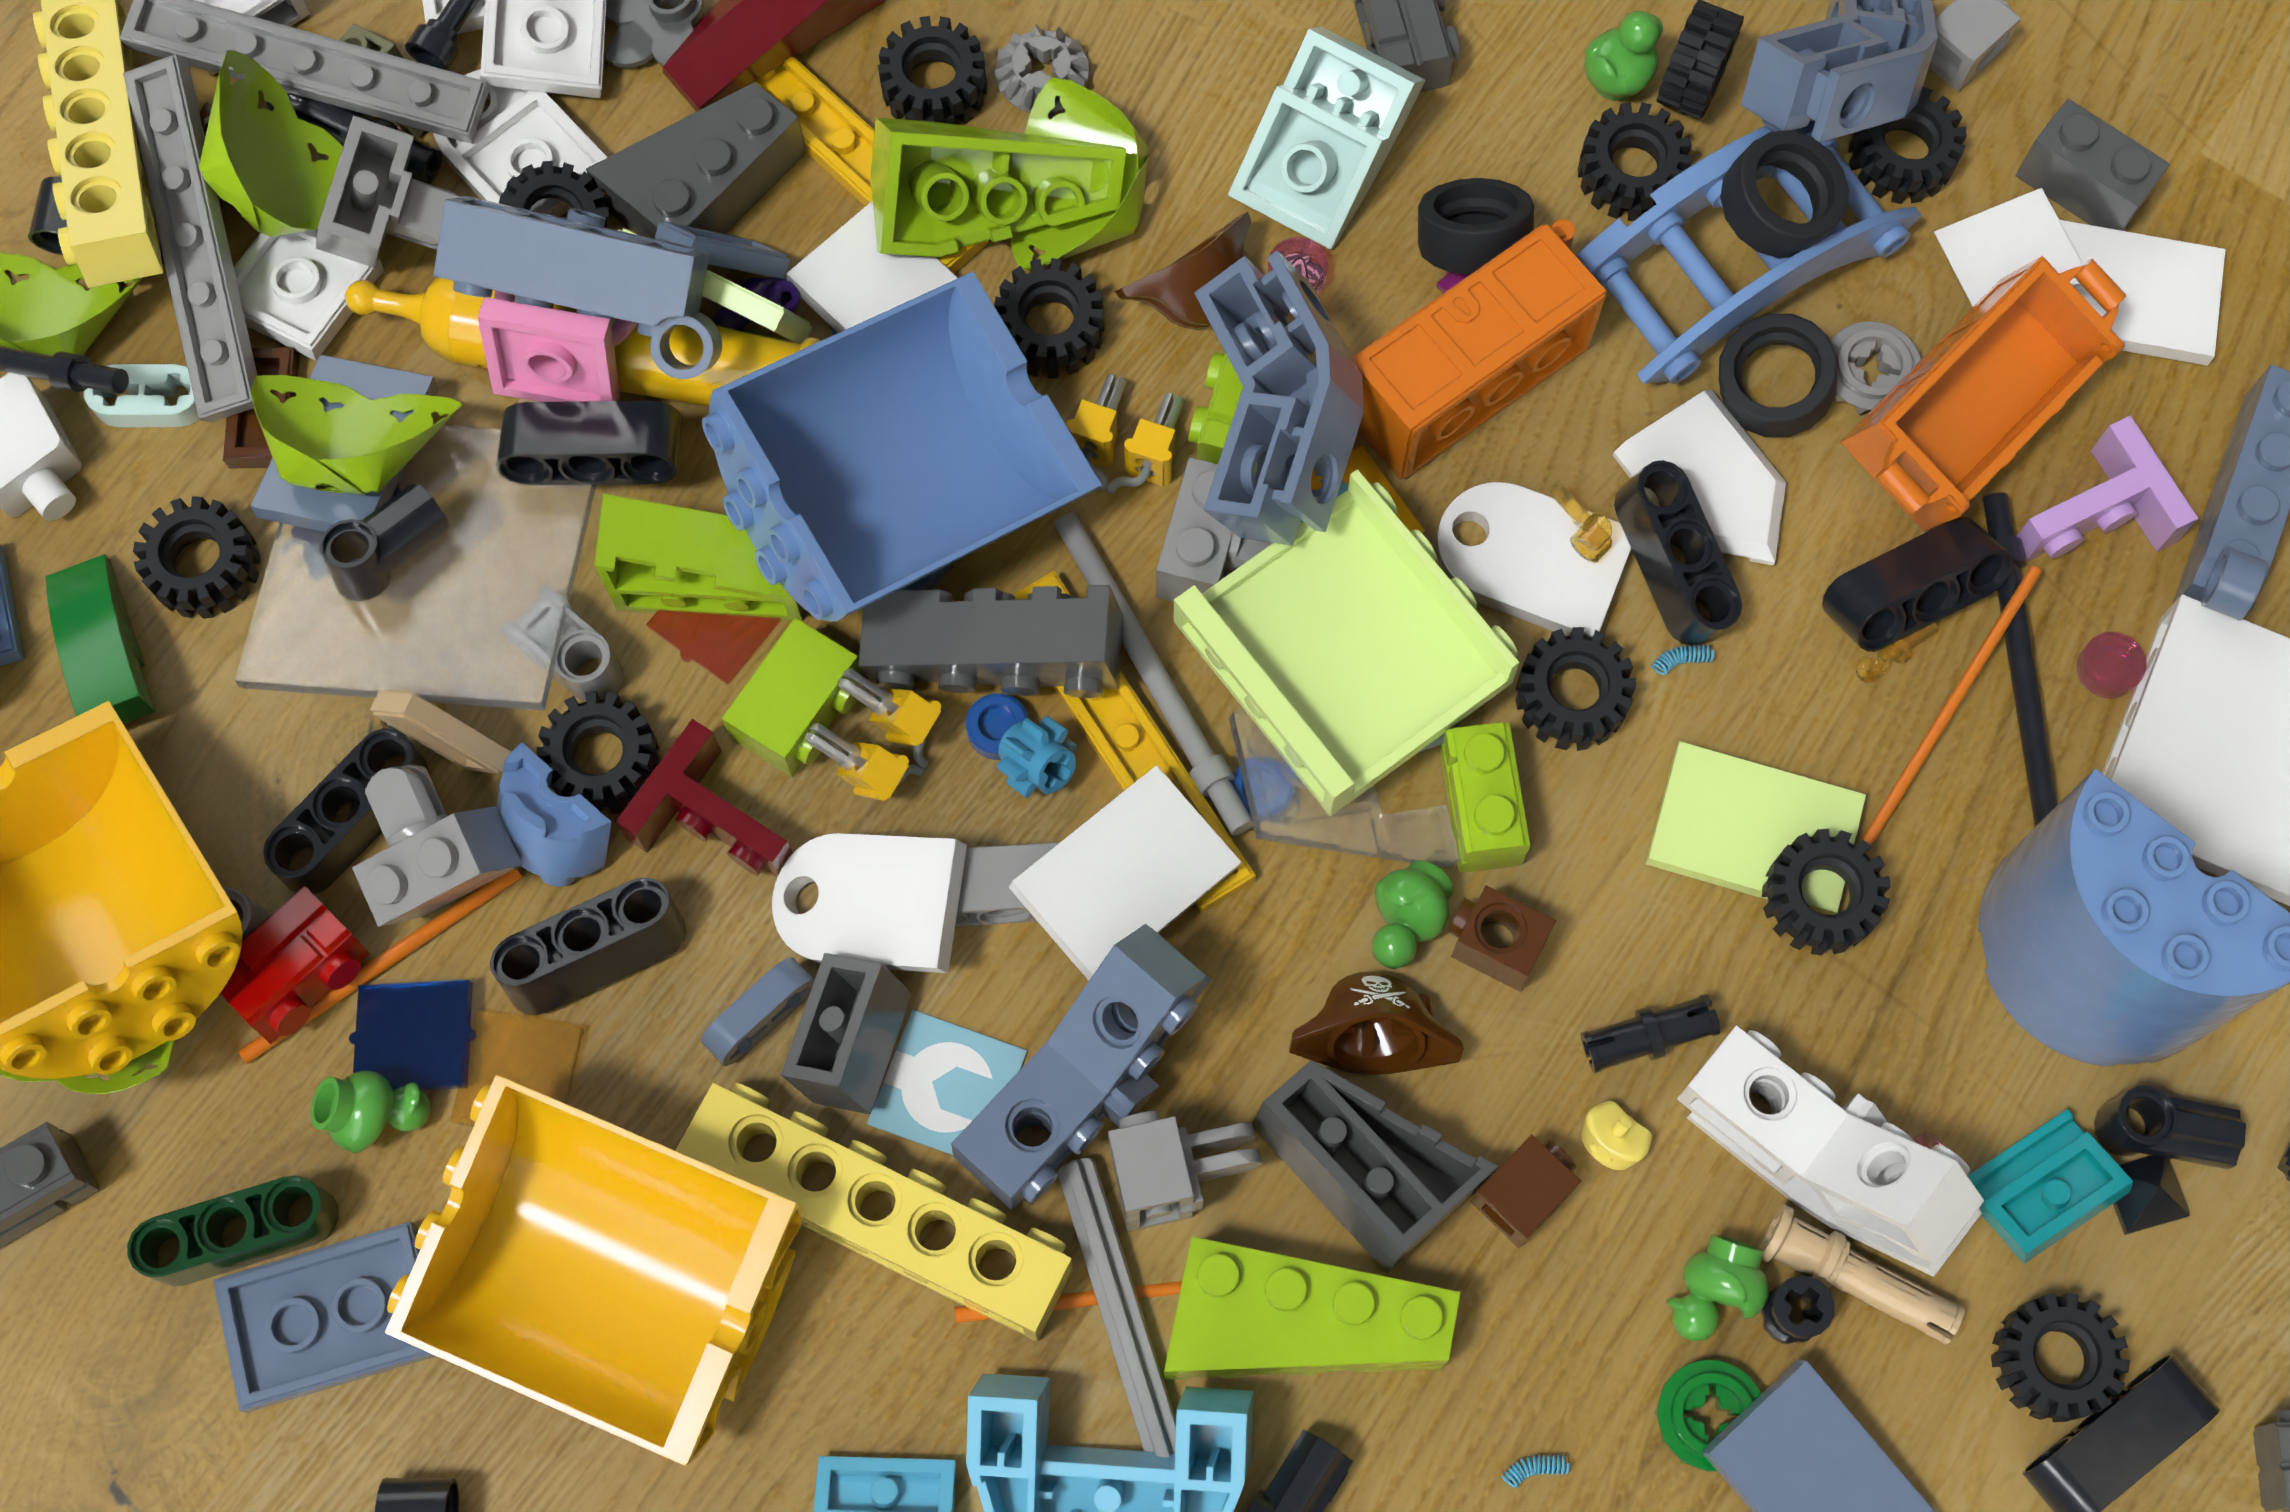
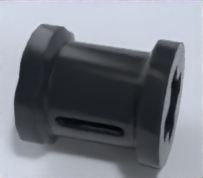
M1796 1276L1787 1279L1780 1286L1775 1287L1769 1292L1767 1302L1761 1310L1763 1327L1774 1340L1782 1344L1804 1343L1812 1337L1820 1335L1830 1326L1834 1317L1835 1303L1831 1292L1822 1282L1809 1276ZM1798 1297L1806 1303L1802 1311L1805 1320L1794 1324L1788 1318L1792 1310L1789 1302Z

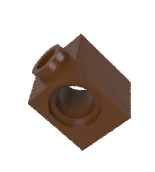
M1486 885L1477 903L1467 898L1464 899L1449 928L1448 933L1458 938L1451 957L1521 992L1557 920ZM1493 923L1503 925L1511 932L1514 944L1507 948L1492 947L1483 939L1481 928Z
M1531 1134L1477 1190L1470 1202L1519 1249L1576 1189L1581 1180L1573 1173L1576 1169V1164L1560 1146L1551 1140H1546L1542 1144Z

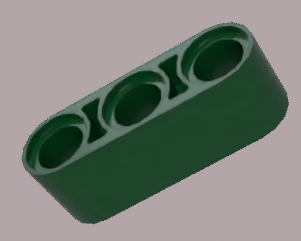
M296 1175L281 1177L158 1215L140 1223L132 1232L128 1241L127 1256L132 1267L141 1275L173 1287L188 1285L324 1241L335 1230L339 1219L338 1205L331 1194L306 1178ZM310 1195L313 1207L310 1216L304 1223L290 1227L288 1223L290 1206L300 1197ZM238 1216H244L246 1231L243 1238L237 1244L225 1247L223 1243L225 1226L230 1220ZM177 1236L180 1241V1250L177 1258L171 1264L160 1268L157 1262V1253L160 1246L165 1240Z

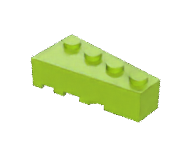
M1191 1236L1164 1369V1380H1187L1188 1378L1202 1377L1235 1378L1275 1374L1312 1375L1348 1371L1355 1373L1442 1369L1449 1361L1461 1292Z

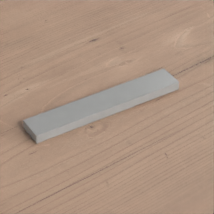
M133 0L119 38L126 48L162 58L177 54L187 59L190 66L216 73L220 72L226 51L234 50L247 55L260 64L288 93L471 144L489 93L488 84L483 80L195 0ZM229 67L228 70L231 77L244 79V74H235L233 68Z
M174 54L124 72L123 75L198 419L211 423L254 408L250 390L255 377L258 375L218 195L201 177L203 175L199 170L205 136L188 60Z

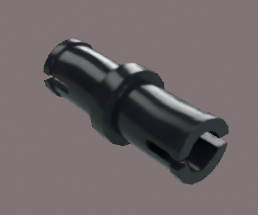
M1703 994L1699 998L1654 1012L1650 1007H1645L1635 1011V1018L1594 1031L1582 1032L1581 1041L1586 1058L1591 1057V1060H1589L1591 1070L1595 1074L1601 1072L1602 1069L1647 1055L1653 1061L1665 1057L1666 1049L1710 1035H1719L1720 1025L1715 1009L1709 1011L1708 1008L1712 1006L1710 997L1707 994Z

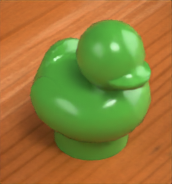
M1633 11L1622 20L1620 27L1607 30L1588 45L1585 50L1584 63L1587 79L1602 97L1612 101L1626 100L1642 91L1653 79L1658 68V52L1655 44L1663 32V23L1660 18L1649 12Z
M1415 861L1406 869L1391 871L1376 884L1374 892L1376 904L1388 925L1381 927L1374 935L1372 953L1374 958L1387 968L1397 969L1412 964L1417 951L1416 942H1426L1434 939L1444 930L1449 918V905L1447 901L1453 894L1452 882L1442 869L1426 861Z
M366 1070L355 1072L344 1079L335 1077L325 1078L319 1084L313 1096L310 1116L314 1128L327 1131L338 1147L352 1153H360L377 1140L387 1121L393 1128L400 1131H414L422 1127L430 1116L431 1103L428 1096L416 1083H408L406 1086H401L393 1091L388 1080L383 1075Z
M1711 1234L1707 1250L1693 1255L1684 1266L1683 1280L1690 1293L1684 1297H1671L1666 1301L1672 1308V1321L1675 1330L1680 1336L1696 1342L1711 1337L1719 1326V1313L1714 1302L1740 1309L1744 1319L1753 1318L1763 1309L1769 1297L1770 1287L1766 1275L1759 1268L1764 1250L1732 1238Z

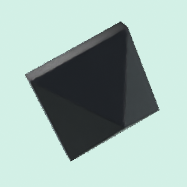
M2150 1156L2119 1165L2133 1180L2130 1193L2113 1203L2124 1235L2190 1216L2168 1158Z

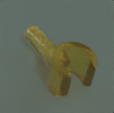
M1561 482L1553 484L1548 492L1569 515L1573 523L1579 527L1570 538L1572 547L1585 560L1591 563L1598 562L1612 546L1611 522L1602 514L1593 513L1591 515L1586 509H1583Z

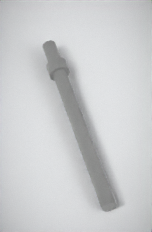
M1071 512L1063 515L1054 525L1088 585L1111 586L1123 613L1122 644L1193 768L1189 774L1199 792L1204 797L1210 796L1232 836L1247 831L1254 825V821L1231 783L1235 780V776L1222 754H1214L1077 514Z

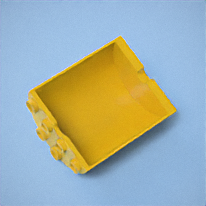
M107 701L5 751V760L0 766V1069L18 1076L38 1079H60L92 1073L109 1075L122 1070L131 1060L150 1052L163 1043L184 1037L194 1028L196 1019L223 990L240 956L243 933L238 912L110 701Z
M496 1074L492 1084L486 1083L474 1100L470 1119L475 1124L465 1147H458L446 1165L443 1174V1184L451 1187L448 1202L442 1213L432 1210L425 1217L415 1240V1247L420 1249L413 1269L410 1275L405 1274L400 1278L391 1293L387 1311L393 1315L385 1333L687 1466L701 1453L716 1432L723 1398L731 1401L735 1400L763 1343L783 1294L796 1251L788 1247L802 1226V1206L795 1201Z

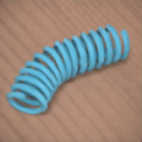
M1704 644L1702 646L1698 645L1697 650L1695 645L1693 647L1689 645L1688 650L1686 645L1684 648L1680 646L1679 650L1677 647H1674L1673 650L1669 648L1668 652L1664 651V654H1660V657H1657V660H1654L1651 666L1657 673L1666 675L1674 666L1684 664L1685 662L1689 664L1690 662L1698 663L1700 661L1702 663L1704 661L1707 663L1709 661L1711 663L1714 659V650H1711L1710 659V646L1708 644L1706 645L1707 657H1705Z
M1533 1455L1532 1468L1530 1457L1527 1456L1528 1467L1525 1460L1521 1458L1522 1466L1519 1462L1515 1461V1465L1511 1464L1512 1469L1508 1468V1471H1504L1505 1475H1501V1478L1510 1486L1518 1488V1484L1524 1482L1529 1476H1535V1474L1537 1476L1539 1473L1542 1476L1544 1473L1546 1475L1549 1473L1551 1475L1554 1473L1556 1475L1559 1473L1561 1475L1564 1473L1568 1475L1570 1463H1567L1566 1468L1565 1456L1562 1455L1561 1469L1560 1456L1557 1455L1556 1468V1460L1553 1455L1551 1468V1457L1548 1455L1546 1467V1456L1543 1455L1541 1467V1456H1537L1536 1462V1456Z

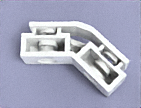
M1736 1025L1678 1096L1677 1100L1692 1111L1687 1119L1792 1203L1830 1228L1934 1277L1982 1214L1979 1207L1984 1200L1967 1176L1970 1172L1967 1163L1956 1153L1944 1146L1935 1145L1931 1150L1915 1143L1903 1130L1888 1123L1875 1103L1866 1100L1859 1093L1841 1108L1833 1102L1836 1096L1823 1081L1809 1073H1802L1800 1076L1779 1059L1781 1057L1780 1050L1768 1038L1753 1030H1749L1746 1033ZM1749 1092L1758 1093L1766 1098L1772 1109L1771 1115L1758 1111L1752 1105Z

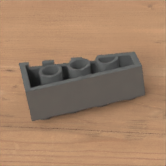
M1088 585L1087 598H1077L1064 594L1058 586L1033 587L1032 594L1028 595L1027 600H1015L1014 595L1002 592L997 588H973L972 591L964 594V601L952 602L953 595L940 589L896 591L863 608L858 666L870 680H876V686L882 689L912 690L914 688V681L939 682L938 688L940 690L954 693H972L976 691L977 684L1001 685V691L1004 693L1027 696L1039 694V686H1064V694L1079 698L1101 697L1103 688L1119 689L1123 613L1110 585Z

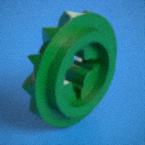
M1702 1360L1680 1368L1667 1380L1662 1387L1655 1414L1658 1418L1662 1442L1671 1449L1681 1463L1706 1472H1717L1701 1453L1709 1444V1435L1705 1434L1704 1423L1693 1421L1692 1417H1684L1683 1412H1690L1693 1409L1703 1407L1706 1396L1709 1395V1387H1712V1398H1715L1716 1409L1727 1412L1728 1416H1739L1761 1395V1392L1753 1380L1739 1368L1722 1361ZM1732 1421L1717 1426L1715 1429V1436L1711 1438V1441L1714 1440Z

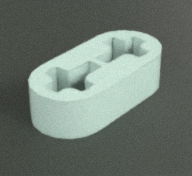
M176 364L107 365L108 367L123 369L129 376V384L126 389L129 395L118 396L113 406H110L104 398L114 396L115 393L90 388L84 391V399L99 420L108 426L183 427L199 420L186 366ZM184 386L189 395L179 396L177 405L171 406L165 397L174 396L177 392V387Z

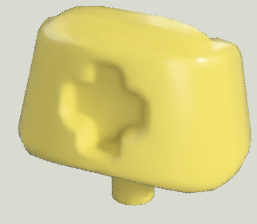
M1606 1101L1593 1106L1586 1115L1581 1133L1582 1142L1587 1151L1602 1165L1614 1170H1626L1645 1158L1650 1150L1652 1140L1650 1131L1637 1123L1613 1101Z

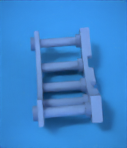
M1809 121L1808 126L1799 128L1795 132L1811 136L1815 121ZM1764 126L1708 155L1650 194L1656 203L1655 206L1627 227L1620 218L1617 219L1583 248L1576 257L1606 290L1610 291L1657 353V356L1637 374L1643 384L1667 381L1675 384L1687 378L1700 366L1702 361L1699 357L1752 316L1786 294L1843 265L1865 258L1878 256L1884 258L1897 251L1910 238L1911 234L1908 229L1922 217L1921 213L1916 207L1884 212L1837 153V138L1820 142L1833 153L1843 168L1849 189L1847 206L1860 222L1846 227L1840 220L1836 228L1824 239L1792 257L1776 258L1756 251L1770 271L1736 294H1733L1683 230L1687 219L1709 205H1712L1713 208L1721 206L1723 209L1720 199L1723 177L1733 162L1753 141L1769 132H1774L1772 129ZM1774 166L1759 167L1756 171L1755 180L1764 177L1768 179L1776 178L1810 221L1813 208L1810 196L1800 180L1784 169ZM1653 244L1664 245L1713 309L1678 338L1674 336L1628 275L1630 271L1629 264Z

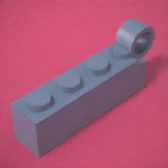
M469 196L444 200L433 276L453 280L454 291L477 297H492V291L496 290L516 295L515 303L553 309L554 304L577 309L576 313L608 318L611 321V325H614L615 318L638 323L637 332L651 337V354L658 368L668 376L677 379H690L708 371L716 364L722 351V338L719 329L710 318L698 313L700 311L710 251ZM677 325H686L693 328L702 339L703 355L696 365H687L675 358L670 349V335Z
M2271 364L2244 396L2173 603L2183 594L2200 601L2203 607L2237 620H2242L2254 606L2259 591L2268 576L2290 511V371Z

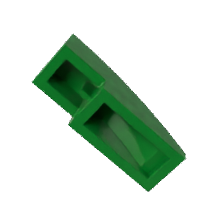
M103 554L45 576L47 601L54 639L76 716L107 701H110L123 724L156 712L141 670L145 663L108 556Z

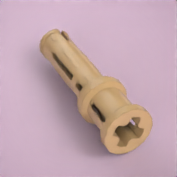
M1785 1204L1778 1208L1763 1234L1758 1247L1764 1250L1763 1261L1769 1262L1774 1258L1822 1282L1827 1289L1832 1285L1889 1316L1924 1332L1943 1345L1951 1342L1952 1335L1948 1333L1956 1335L1965 1314L1964 1306L1939 1296L1920 1284L1850 1249V1242L1846 1240L1845 1235L1837 1231H1833L1828 1235L1795 1218L1794 1209Z

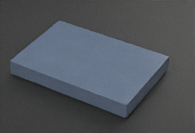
M325 355L319 356L309 378L348 386L370 400L397 394L436 396L439 390L432 376ZM325 398L319 399L324 405L325 412L334 408L344 407L342 403H329ZM414 410L407 411L406 413L392 411L390 414L395 416L399 422H402ZM272 458L250 507L257 518L325 532L331 525L339 521L350 519L361 521L389 501L405 466L380 492L356 495L319 491L290 485L280 478Z
M407 1222L213 1280L239 1411L249 1413L436 1357V1355L385 1333L393 1315L387 1311L391 1293L403 1275H410L420 1252V1249L415 1247L418 1233L415 1224Z
M1798 1359L1701 1451L1751 1512H1935L1807 1360Z

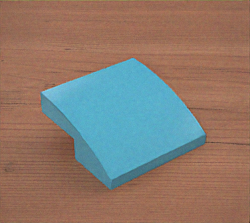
M819 1456L813 1512H954L956 1461Z

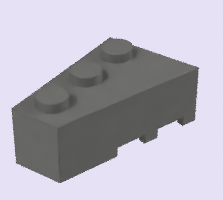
M754 82L586 168V171L592 177L591 184L594 188H601L605 196L603 203L605 207H608L609 213L637 235L654 239L658 224L664 221L725 234L807 152L799 117Z
M1311 1060L1263 1101L1252 1122L1253 1128L1388 1274L1468 1201L1489 1179L1498 1166L1481 1156L1477 1159L1471 1157L1440 1139L1441 1133L1425 1124L1420 1128L1385 1108L1386 1102Z

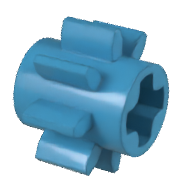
M1047 715L1042 719L1039 726L1029 718H1025L1023 721L1012 725L1000 741L998 753L1001 761L996 765L999 771L1008 776L1006 783L1026 798L1034 792L1035 788L1049 795L1064 787L1075 771L1076 758L1073 752L1078 749L1077 744L1067 738L1068 730Z

